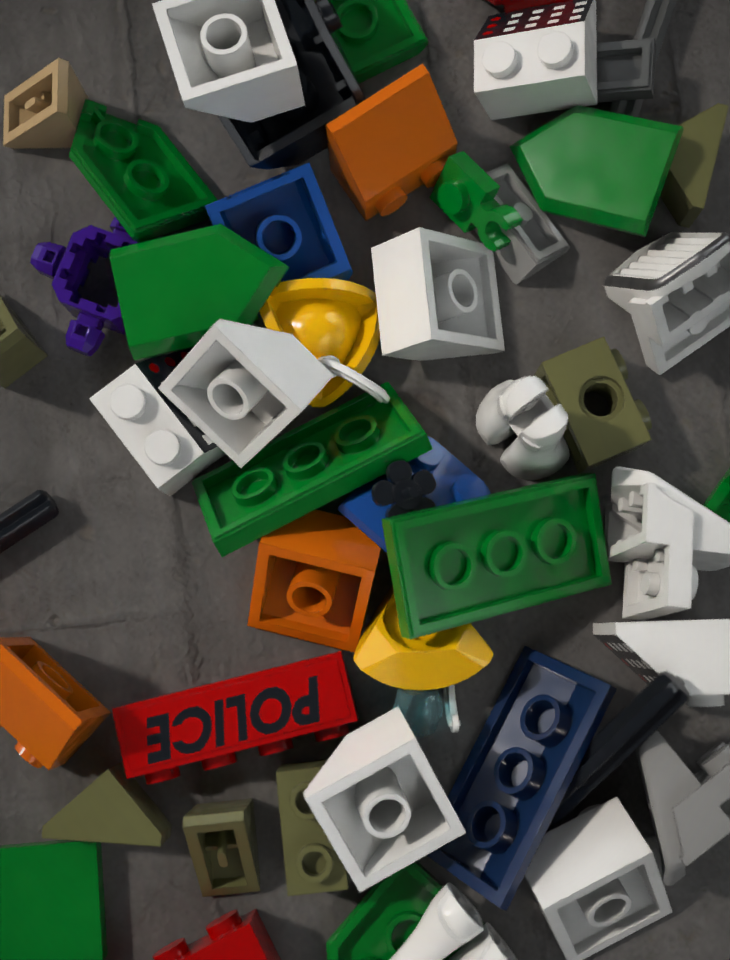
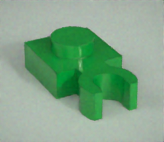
M464 151L448 157L429 198L464 233L477 228L479 238L484 246L496 252L508 246L511 242L508 236L501 231L500 227L508 231L519 226L523 221L515 208L507 204L500 205L494 199L500 186Z

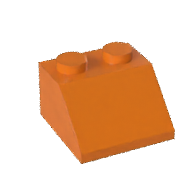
M423 63L326 124L330 170L365 221L378 213L384 217L395 212L407 201V195L423 184L427 188L435 186L448 157L456 154L457 139L431 75Z
M316 509L261 537L247 626L355 652L360 640L382 548L345 516Z
M0 637V728L3 727L18 741L15 744L16 751L32 766L36 768L44 766L50 771L64 765L111 712L31 637Z

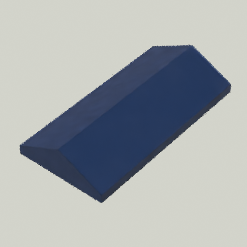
M524 646L447 797L466 833L426 856L498 908L507 911L617 689L608 683Z

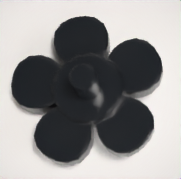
M403 460L389 464L386 468V478L388 481L376 482L372 487V500L377 506L385 507L392 504L387 509L385 518L436 507L431 499L422 497L436 489V480L432 473L427 470H421L412 475L410 464Z

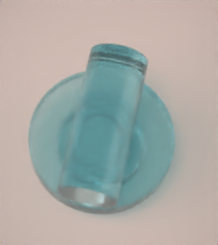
M398 688L392 709L399 706L415 736L426 737L434 734L438 722L443 715V704L437 690H406Z

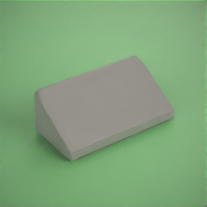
M507 163L486 173L500 186L494 199L500 205L507 204L515 208L523 221L519 226L508 231L500 227L501 231L508 236L511 242L508 246L493 252L511 281L514 284H519L565 254L570 249V246L545 212L540 210L536 200Z

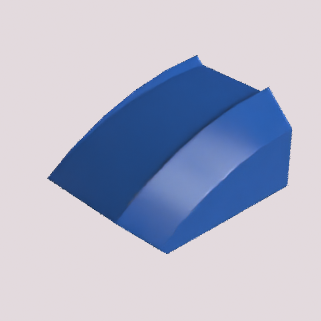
M310 162L205 205L212 225H224L289 266L281 282L304 278H331L348 281L353 274Z

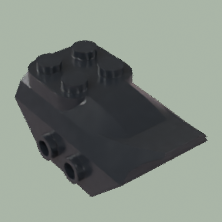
M275 0L298 65L305 106L252 123L217 115L250 168L270 170L292 167L328 148L326 124L366 99L336 36L335 31L342 28L343 24L330 0Z

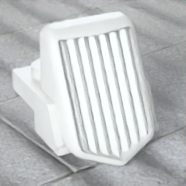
M616 466L613 469L611 503L605 507L604 535L608 561L624 563L622 618L645 621L691 609V601L694 599L698 589L697 570L716 571L730 566V523L654 473Z

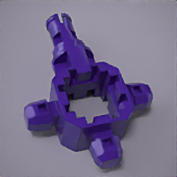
M114 217L109 226L113 233L90 225L72 233L67 248L51 242H42L36 245L31 256L30 263L40 274L53 279L52 286L59 302L77 318V320L70 321L65 336L66 346L77 353L89 357L99 349L105 337L102 328L123 335L126 334L119 303L117 307L108 305L106 308L83 299L77 291L79 286H84L90 272L87 268L89 261L96 263L99 256L107 258L110 255L111 249L138 243L130 237L116 217Z

